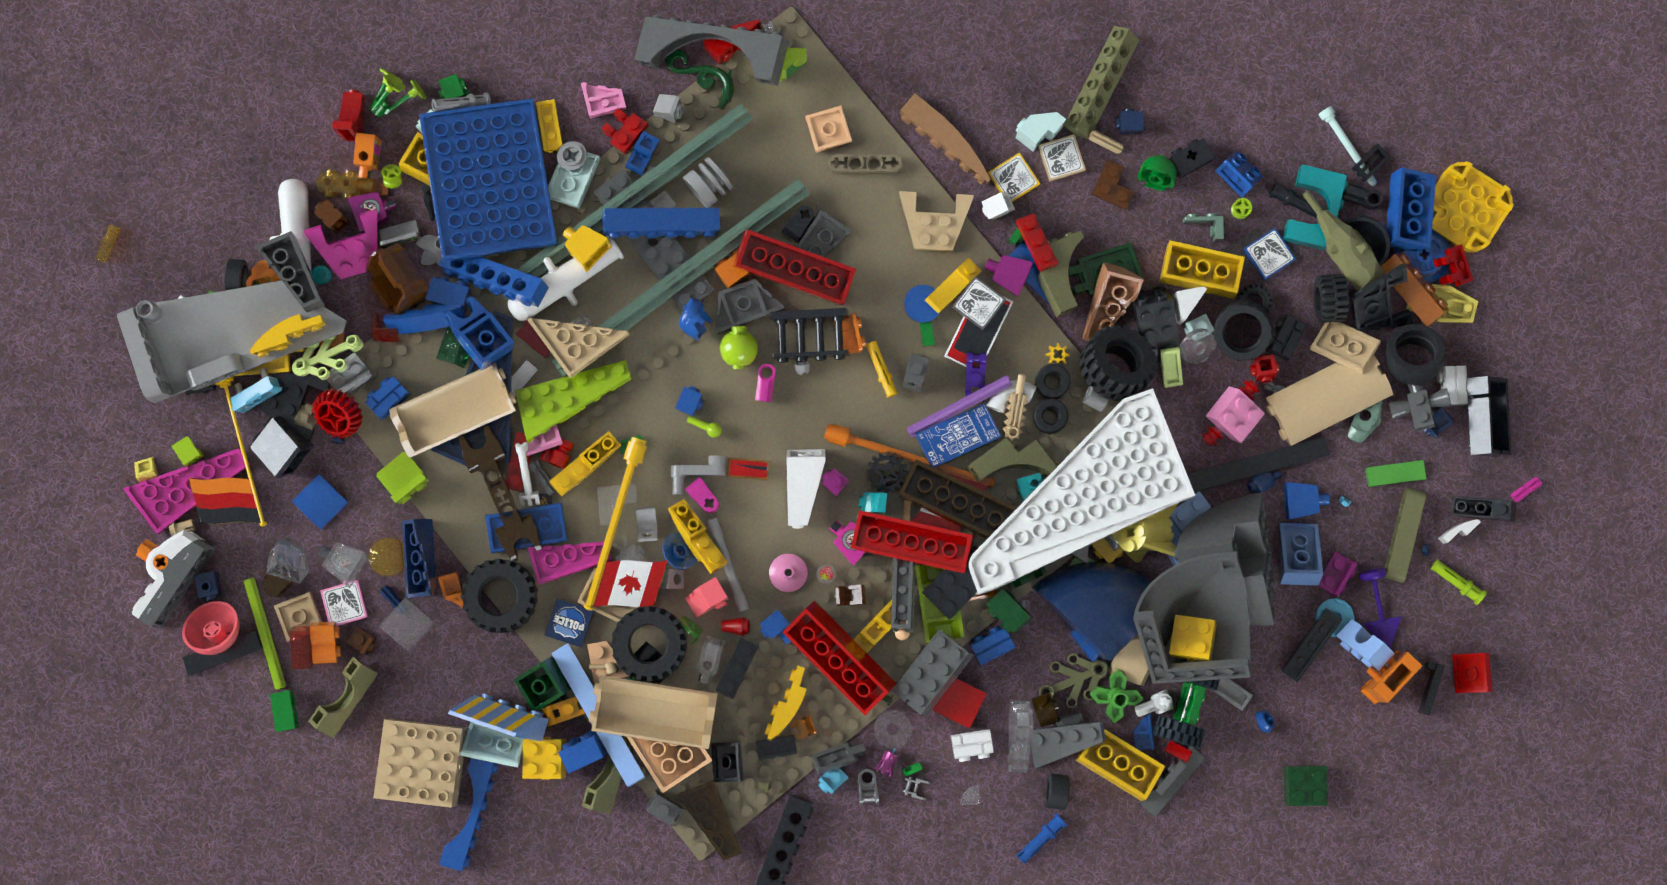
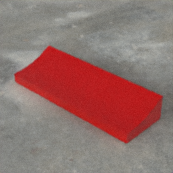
M859 510L851 549L965 574L975 536Z

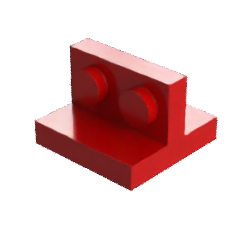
M1489 653L1452 655L1455 693L1493 692Z

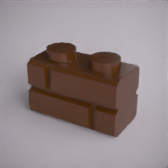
M329 200L321 201L315 207L314 213L335 234H339L349 224V220Z

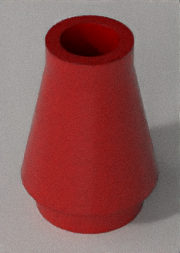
M745 617L722 620L721 631L744 636L750 633V620L745 619Z

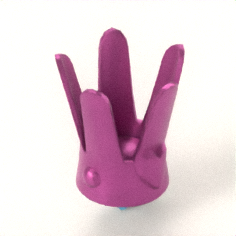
M894 748L892 753L885 751L881 760L873 769H876V771L881 769L882 774L886 772V776L889 777L890 775L891 778L894 765L899 759L898 756L894 755L896 749Z

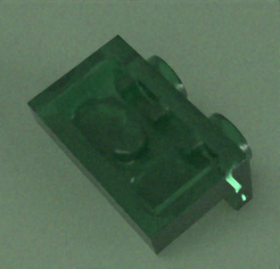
M448 326L436 359L465 368L469 354L459 343L450 326Z

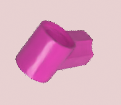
M763 364L758 371L755 400L772 402L776 370L771 364ZM766 367L771 368L773 371L772 376L769 378L762 376V370Z

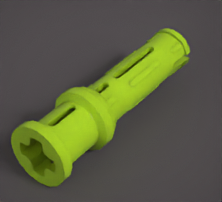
M1439 559L1430 568L1457 587L1461 595H1466L1472 599L1475 605H1478L1487 594L1486 590L1482 591L1473 584L1472 580H1465L1439 561Z

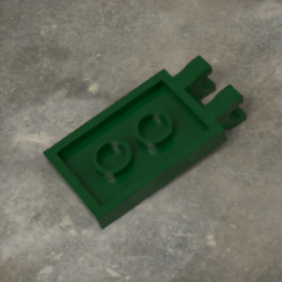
M1132 243L1077 260L1078 265L1069 267L1068 277L1078 274L1081 284L1071 288L1073 296L1087 291L1088 296L1094 294L1103 262L1123 267L1143 278Z

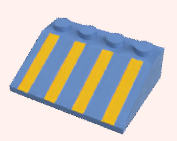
M485 693L482 696L473 695L450 709L448 713L514 737L542 741L549 721L548 718L542 717L543 713L532 710L530 713L526 711L524 706L515 704V707L509 706V701L503 699L495 701L493 700L494 696Z

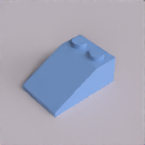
M1279 523L1278 568L1280 584L1319 585L1323 576L1318 524Z

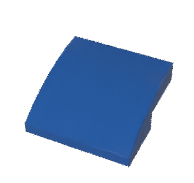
M320 474L292 500L320 530L348 503Z

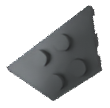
M756 279L720 291L718 295L715 334L730 330L732 326H741L768 316L770 312L784 310V305L774 298Z

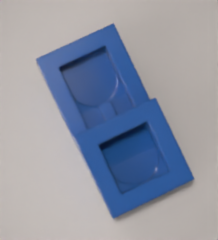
M643 131L625 164V168L642 176L660 139Z

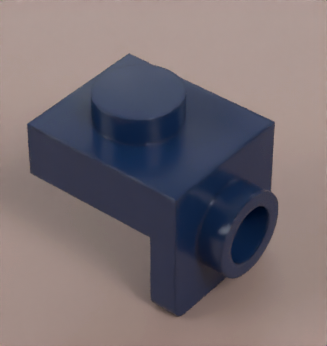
M1441 407L1433 415L1435 427L1425 429L1424 432L1428 436L1432 435L1436 438L1442 431L1454 423V419Z

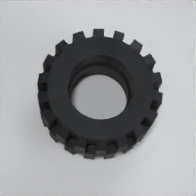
M1318 275L1314 283L1313 298L1315 313L1319 322L1345 321L1349 313V289L1344 275Z

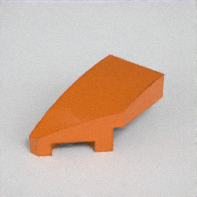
M458 572L438 576L443 596L446 597L445 599L463 608V599H461L463 591Z

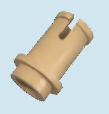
M190 519L176 524L173 522L172 525H169L171 536L183 530L188 532L195 531L194 523L192 524L193 520Z

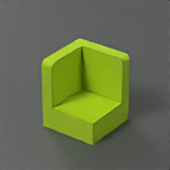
M188 436L172 445L173 450L184 466H191L204 457L202 451L196 448Z

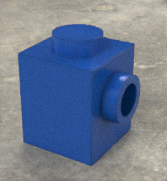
M689 386V388L684 387L676 404V410L694 417L696 411L701 410L704 403L703 395L699 393L700 389Z

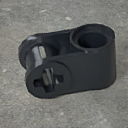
M801 206L781 232L798 243L814 219L812 208ZM808 211L810 218L805 217L802 219L801 212L806 213Z

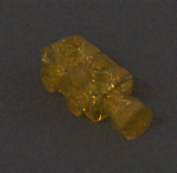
M326 170V173H319V178L316 179V188L318 192L324 194L325 198H335L336 195H343L344 199H348L349 197L359 196L360 191L366 194L375 192V179L361 180L354 171H345L344 174H339L335 170ZM328 179L331 180L330 185H326ZM345 181H350L349 186H345Z

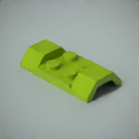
M928 565L915 566L926 643L930 642L939 629L953 639L964 638L961 610L949 620L922 593L945 569Z

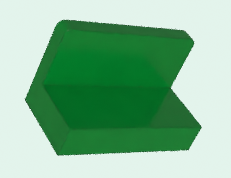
M286 690L270 694L275 731L280 732L299 728L294 691Z

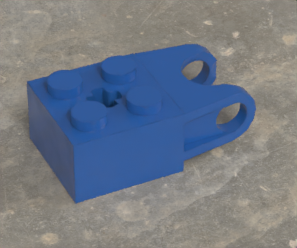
M470 296L466 301L472 313L469 317L459 318L450 311H447L445 318L459 343L482 371L512 351L514 341L492 313H489L476 299Z

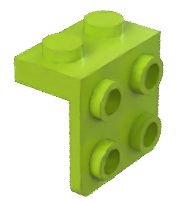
M402 452L377 473V478L392 495L391 498L397 504H405L412 498L411 495L413 493L421 491L427 486L426 483L429 481V478L411 457H408L406 452Z

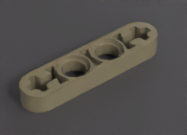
M835 154L828 160V168L833 173H897L902 166L901 158L894 154ZM835 159H838L839 163H845L844 159H848V169H844L845 165H839L838 168H835L831 163H834ZM877 159L880 162V166L876 169L869 166L870 160ZM882 159H886L885 163H891V160L895 159V162L899 163V165H896L895 168H892L891 165H885L886 169H882ZM851 160H860L861 166L856 169L850 166Z

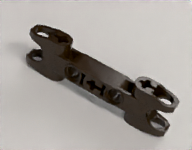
M490 426L484 427L486 443L481 449H473L464 436L459 438L463 459L469 472L472 474L480 470L504 524L495 529L501 546L513 562L518 560L515 546L521 538L529 539L537 551L543 548L539 537V529L532 514L521 517L498 464V462L507 458L505 451ZM495 470L498 473V478L495 481H490L488 475L491 471ZM498 489L505 491L503 497L506 501L510 500L509 503H504L500 506L503 500L496 495L499 493ZM507 506L513 508V514L510 517L504 514V509Z

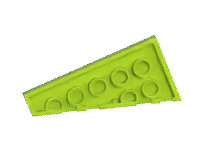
M623 360L583 371L571 379L569 376L515 390L527 443L532 442L533 438L541 433L545 434L549 431V428L557 423L561 424L582 411L591 402L598 401L607 392L614 391L632 380L627 361Z

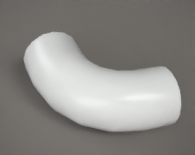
M1017 380L1011 381L1012 385L991 396L986 406L999 413H1004L1009 403L1007 400L1010 398L1009 394L1016 391ZM1025 382L1023 393L1028 396L1027 401L1030 403L1037 386Z

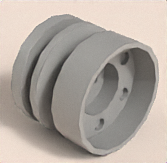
M707 157L704 162L708 168L700 163L698 166L702 173L699 175L694 170H691L683 177V180L698 200L706 208H710L718 201L714 192L717 191L722 196H725L726 193L722 186L728 191H731L733 186L724 170Z

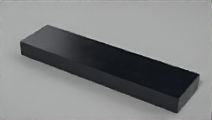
M1325 608L1281 671L1298 683L1342 622V619Z
M253 631L237 637L233 645L222 653L216 655L193 653L182 657L188 676L259 651L263 649L258 632Z

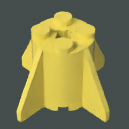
M1178 503L1113 533V538L1116 539L1119 546L1135 563L1141 562L1147 551H1158L1175 557L1174 550L1177 547L1172 543L1174 533H1172L1171 526L1173 524L1169 517Z

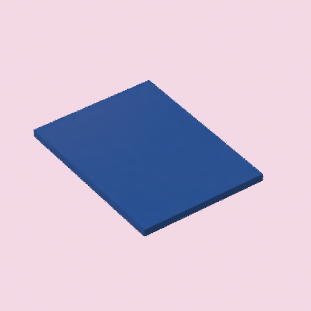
M533 98L419 114L443 262L558 245Z

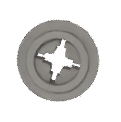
M575 141L565 143L557 153L559 165L565 170L571 171L580 169L583 164H586V157H588L585 147ZM570 151H571V153H573L574 155H576V156H575V158H576L575 160H576V161H574V160H572V159H569V158H570V153H569Z

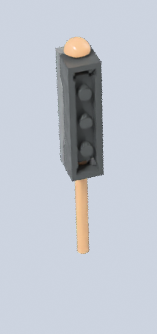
M903 499V520L910 521L911 503ZM894 558L891 628L897 639L906 640L910 633H913L916 563Z

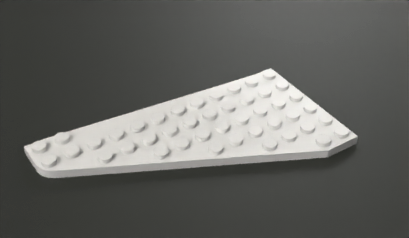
M1153 388L1123 399L972 554L969 561V570L978 595L997 589L1176 503L1195 497Z

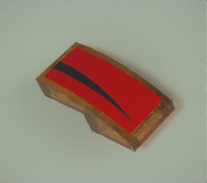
M728 458L727 477L768 480L769 461Z

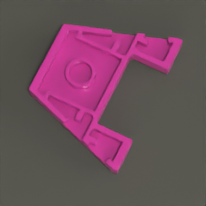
M377 209L360 213L365 233L331 243L327 242L321 225L304 230L306 237L340 279L368 272L366 271V266L370 255L378 250Z

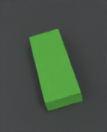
M1424 460L1365 468L1368 487L1426 479Z

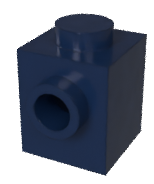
M1131 108L1120 111L1118 117L1115 118V128L1119 129V134H1142L1144 130L1143 111H1134Z
M212 571L194 575L198 598H205V601L216 600L218 595H222L218 572Z

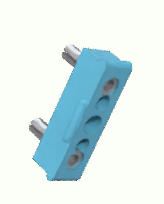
M262 368L260 369L262 380L243 390L241 383L235 384L237 394L230 398L233 406L232 410L245 413L279 393L282 387L279 386L278 379L268 376L267 369Z

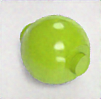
M732 326V331L727 333L720 343V354L728 365H733V369H744V366L750 365L755 360L758 353L757 341L752 334L747 332V326Z

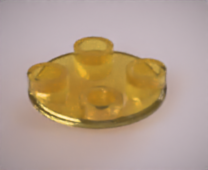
M382 538L376 541L370 548L368 555L371 568L382 576H393L399 573L405 567L403 544L393 538Z

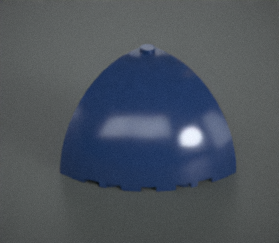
M1102 561L1083 562L1066 566L1050 573L1037 582L1032 589L1071 630H1075L1100 658L1111 661L1138 634L1133 619L1135 608L1142 593L1154 579L1134 568L1118 563Z

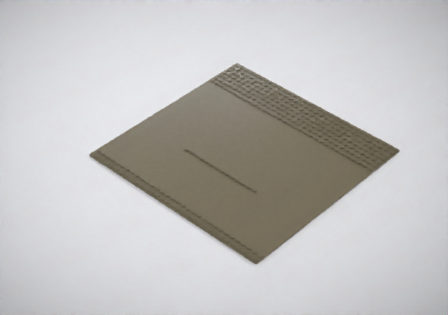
M793 7L787 8L761 29L768 34H772V32L783 34V37L789 41L788 47L807 49V62L788 79H782L778 86L758 82L754 78L755 72L749 59L742 50H737L728 61L715 65V67L724 70L726 73L729 70L732 71L734 95L724 110L717 107L721 101L722 92L720 88H723V83L717 76L707 75L706 79L713 76L715 80L712 88L708 90L703 89L695 81L678 95L681 104H683L682 108L684 111L681 119H677L676 124L654 115L646 120L649 126L644 132L659 138L660 142L644 173L647 172L649 166L656 167L741 103L753 118L750 123L646 200L652 208H706L687 186L683 177L691 170L700 175L702 172L698 165L701 163L708 168L704 162L707 157L724 170L733 189L728 191L722 186L726 193L725 196H722L717 191L714 192L718 201L710 208H719L720 231L718 235H715L713 238H705L704 235H696L694 238L676 237V240L688 256L692 258L799 179L810 195L759 232V234L796 246L797 243L781 231L801 206L811 207L814 217L819 210H822L850 229L851 232L825 256V258L856 269L844 305L826 301L754 274L741 278L742 281L737 285L756 279L774 298L784 305L785 309L781 311L847 308L849 315L856 313V317H860L862 328H859L860 336L864 335L865 345L872 341H877L888 371L892 373V380L898 394L890 398L886 397L882 383L878 381L879 376L867 347H862L863 352L846 356L844 360H834V357H827L825 361H815V358H807L810 362V371L807 375L804 372L802 375L796 373L794 365L796 359H789L787 363H777V360L772 358V354H779L778 325L770 320V315L741 325L747 326V332L755 337L758 344V353L755 360L750 365L744 366V369H733V365H728L720 354L721 340L732 329L719 334H715L714 331L718 295L720 291L727 289L715 273V268L717 267L715 265L703 274L714 289V292L701 301L704 305V311L708 313L712 321L709 323L705 320L706 332L700 339L696 341L679 327V319L683 312L673 298H670L627 330L630 333L628 337L580 371L583 372L626 360L632 380L614 391L607 392L598 401H593L586 405L585 409L561 424L557 423L561 438L574 443L572 450L568 452L570 460L567 466L608 431L618 442L641 435L642 440L647 441L642 464L638 463L637 467L635 466L610 550L613 561H666L662 549L663 542L670 534L680 533L668 508L683 499L686 500L704 524L706 533L714 544V539L711 536L706 521L714 518L718 519L725 544L750 609L742 612L738 611L724 567L710 574L702 561H696L691 568L684 570V589H659L655 605L652 606L668 610L678 620L682 616H686L703 629L699 639L693 644L691 642L694 637L685 631L687 635L685 658L678 669L667 676L660 685L717 694L709 749H706L711 759V743L741 741L744 781L714 782L734 834L815 768L811 755L845 744L900 698L891 690L864 716L792 642L786 644L779 635L773 639L770 636L766 638L760 631L762 628L760 623L778 609L791 624L815 600L854 639L892 600L894 558L865 552L853 566L834 545L833 541L838 536L830 530V527L836 520L844 527L850 521L856 524L859 510H862V508L858 507L859 496H863L864 492L879 493L877 491L878 486L871 487L873 481H867V477L871 474L866 473L867 469H871L868 466V462L874 463L872 457L879 458V452L852 443L850 445L846 444L843 447L827 442L828 440L823 438L827 425H833L834 423L850 428V433H853V436L926 458L916 436L911 437L907 428L965 397L966 367L944 357L963 318L952 306L964 290L940 312L936 319L930 321L932 323L935 346L923 347L920 322H915L908 317L904 307L905 297L910 289L917 285H928L936 289L969 257L982 270L977 276L978 279L1000 295L1014 301L987 355L985 386L1004 376H1008L1011 381L1017 380L1018 374L1026 375L1025 382L1035 385L1037 373L1043 366L1048 365L1050 360L1049 357L1045 356L1046 353L1050 352L1048 347L1052 346L1055 348L1057 343H1059L1061 348L1067 347L1065 353L1070 354V356L1064 358L1066 361L1065 365L1061 363L1059 365H1062L1068 371L1071 383L1066 393L1057 398V400L1066 406L1068 421L1059 432L1054 434H1046L1037 429L1033 422V412L1041 401L1048 398L1043 397L1036 389L1030 403L1023 405L1027 409V411L1022 413L1026 417L1021 420L1024 423V426L1020 427L1023 433L1019 434V439L1014 438L1012 440L1017 447V452H1020L1037 440L1038 443L1041 442L1045 446L1047 455L1050 458L1052 457L1059 466L1120 403V401H1113L1112 398H1109L1107 405L1101 412L1083 403L1088 385L1086 383L1087 379L1083 378L1081 373L1083 369H1080V352L1025 286H1023L1019 297L992 281L995 273L986 270L985 266L989 258L1000 262L1001 257L967 216L952 252L914 250L899 191L916 192V212L955 214L956 203ZM842 105L852 143L816 153L805 116ZM635 144L626 155L613 146L601 156L580 209L550 200L557 239L563 235L568 227H575L603 206L593 191L624 169L633 182L642 177L625 168V164L631 156ZM835 154H894L901 158L902 166L897 173H833L828 168V160ZM835 159L831 165H834L835 168H838L839 165H845L844 169H848V159H844L845 163H839L838 159ZM853 159L850 162V166L854 169L859 168L861 162L858 159ZM872 159L869 162V166L876 169L880 166V162L877 159ZM882 159V169H886L885 165H891L892 168L899 165V163L895 162V159H892L891 163H885L886 159ZM808 211L806 213L801 212L802 219L805 217L810 218ZM620 236V238H616L614 241L623 253L624 259H617L573 289L572 293L578 301L576 306H572L567 297H561L532 318L599 327L657 284L659 280L626 236ZM652 238L650 243L652 245L657 244V239ZM546 247L480 257L513 269H518ZM732 253L728 255L725 259L728 260L730 257H732ZM571 255L568 256L566 259H564L556 266L559 267L563 265L564 263L573 259V257ZM448 277L451 283L456 284V281H460L457 277ZM468 282L467 287L472 290L470 296L476 299L489 313L491 312L493 315L494 311L513 318L512 376L526 360L538 369L523 388L562 378V374L552 362L555 359L552 353L545 359L516 336L517 331L526 320L519 321L514 318L508 308V301L501 293L499 295L493 294L487 288L479 289L473 283ZM425 297L423 303L408 310H423L425 305L437 304L429 303ZM468 305L466 312H464L466 318L472 314ZM825 319V322H823L824 351H835L833 319ZM806 320L804 324L805 352H817L816 323H814V320ZM787 321L785 325L786 353H798L797 324H795V321ZM450 326L404 334H388L385 327L365 343L359 351L355 352L372 374V377L366 383L361 384L348 395L350 398L354 397L355 403H359L358 408L362 409L361 414L364 416L357 433L384 467L402 452H405L390 415L381 420L365 403L368 400L366 397L371 391H377L381 388V382L387 377L391 378L394 376L411 393L403 403L464 377L472 362V358L459 343ZM1054 352L1053 357L1055 359L1060 358L1061 352ZM911 353L930 358L920 393L902 388ZM763 364H771L776 370L772 402L755 400L758 371ZM769 367L762 370V376L765 378H769L773 374L772 369ZM1050 374L1046 377L1045 383L1049 388L1055 389L1059 386L1060 379L1057 375ZM689 386L700 389L699 393L703 395L704 403L701 410L696 411L694 417L709 424L713 422L720 424L722 433L719 437H710L706 430L687 422L690 415L676 410V404L684 387L689 388ZM979 387L971 388V392L979 390ZM989 398L985 399L984 402H979V403H977L976 405H974V406H972V407H970V408H968V409H966V410H964V411H962V412H960V413H958V414H961V413H963V412H965V411H967V410H969V409H972V408H974V407H976V406H978V405H980V404H983V403H985V404L987 405ZM518 402L514 403L516 411L511 413V453L516 432L525 433ZM988 408L1002 436L1000 439L945 464L969 471L967 466L1006 438L1002 428L1007 426L1004 421L1008 419L1005 413L1009 412V410L1006 408L1004 413H999ZM1048 409L1044 412L1043 418L1047 423L1053 424L1057 421L1058 414L1055 410ZM555 446V447H552V448H549V449H557L558 446ZM431 449L411 457L429 478V481L426 483L427 486L413 493L410 500L426 519H432L434 530L466 570L471 573L475 569L474 567L483 564L487 560L504 559L512 561L506 551L491 554L485 515L496 514L498 510L482 473L477 471L471 474L467 466L433 452ZM619 449L615 451L580 484L574 486L564 496L561 497L557 491L552 494V504L562 503L568 541L542 545V547L605 541L627 468V460L623 459L625 453L621 454ZM825 449V464L821 477L828 469L832 471L835 468L849 480V484L836 498L822 486L823 480L820 479L808 525L799 529L792 528V526H788L787 450ZM543 451L532 454L530 463L538 460L542 465L541 469L544 468L551 479L563 470L540 460ZM708 456H726V476H686L684 478V495H672L673 478L671 477V465H708ZM904 459L901 464H907V467L903 470L908 471L909 474L914 463ZM731 460L767 463L766 478L730 475ZM883 460L879 463L885 464L888 463L889 460ZM500 461L498 464L506 480L509 463ZM895 463V471L899 472L900 474V469L898 465ZM1020 467L996 471L987 476L991 479L994 477L995 484L992 488L988 487L985 492L1009 504L1014 503L1018 508L1023 502L1016 480L1040 472ZM529 468L532 492L539 491V494H547L546 488L542 487L534 476L535 472H532ZM889 468L886 471L882 470L884 471V476L891 474ZM495 470L489 473V480H497L498 473ZM874 471V475L876 479L879 481L880 476L878 473H876V471ZM699 477L705 482L719 502V509L713 514L706 513L685 490ZM891 480L886 482V484H892L896 481ZM897 486L894 493L891 489H888L886 509L883 516L903 520V499L899 497L901 489ZM498 489L499 493L496 495L503 500L500 506L504 503H509L510 500H504L503 494H505V491ZM510 490L518 510L545 505L540 502V505L536 506L535 499H532L533 506H528V501L525 500V507H521L519 493L525 492ZM708 500L706 508H713L714 500L712 502ZM912 503L910 521L921 509V507ZM507 506L504 512L513 511V508ZM655 507L658 540L638 542L636 508ZM963 527L958 531L974 535L973 545L978 548L987 540ZM647 534L643 537H650L652 534ZM528 548L517 549L518 560L513 562L525 568L535 580L534 583L538 590V602L535 605L534 614L528 619L529 621L515 631L537 659L542 662L551 657L552 652L567 644L566 642L544 636L556 600L560 599L584 607V605L577 601L594 567L539 585ZM782 554L797 555L807 566L808 575L806 582L796 591H780L770 580V566L774 559ZM1066 555L1045 565L1044 568L1047 574L1020 587L1011 589L1009 583L997 588V594L1002 589H1007L1019 601L1032 590V587L1037 582L1053 573L1073 555ZM667 562V565H666V568H665V569H677V568L671 566V565ZM829 566L833 572L832 579H820L821 569ZM786 569L784 573L786 576H791L792 571ZM916 571L913 633H910L906 640H899L891 628L867 653L896 683L899 682L928 644L924 634ZM675 574L673 578L676 585L679 583L678 574ZM715 577L718 578L730 598L727 600L728 605L719 610L714 608L696 618L685 598L689 594L694 593L693 591ZM495 578L485 584L483 591L501 614L513 608L516 603L517 592L515 586L509 580ZM864 584L866 604L836 605L834 599L836 586ZM993 597L970 600L960 609L964 638L954 639L960 645L964 646L996 620L988 613L989 607L986 605ZM596 611L593 613L582 648L569 644L593 687H595L592 670L589 669L590 658L587 644L607 641L611 646L612 633L618 623ZM741 617L750 620V633L744 636L721 631L722 620ZM646 625L634 632L631 638L633 653L647 641L659 653L664 655L667 649V639L661 629ZM743 638L759 646L734 699H731L715 690L740 639ZM797 666L804 667L805 670L800 687L807 689L804 699L792 721L777 736L782 737L794 734L797 754L759 761L756 741L768 738L765 732L768 723L772 724L774 716H771L773 705H778L779 701L787 702L784 696L786 689H791L793 681L789 680L792 669L796 670ZM631 676L623 677V678H621V679H627V680H628V679L631 678ZM639 680L640 682L651 683L650 681ZM572 689L566 693L569 699L575 697ZM583 714L585 719L589 722L587 715ZM630 746V751L645 776L637 784L649 799L656 790L686 809L677 797V794L708 781H714L713 764L711 761L662 793L633 746ZM768 781H771L768 793H766V790L758 788L759 782L768 783ZM686 810L678 825L672 826V828L696 858L703 860L715 848L694 818Z

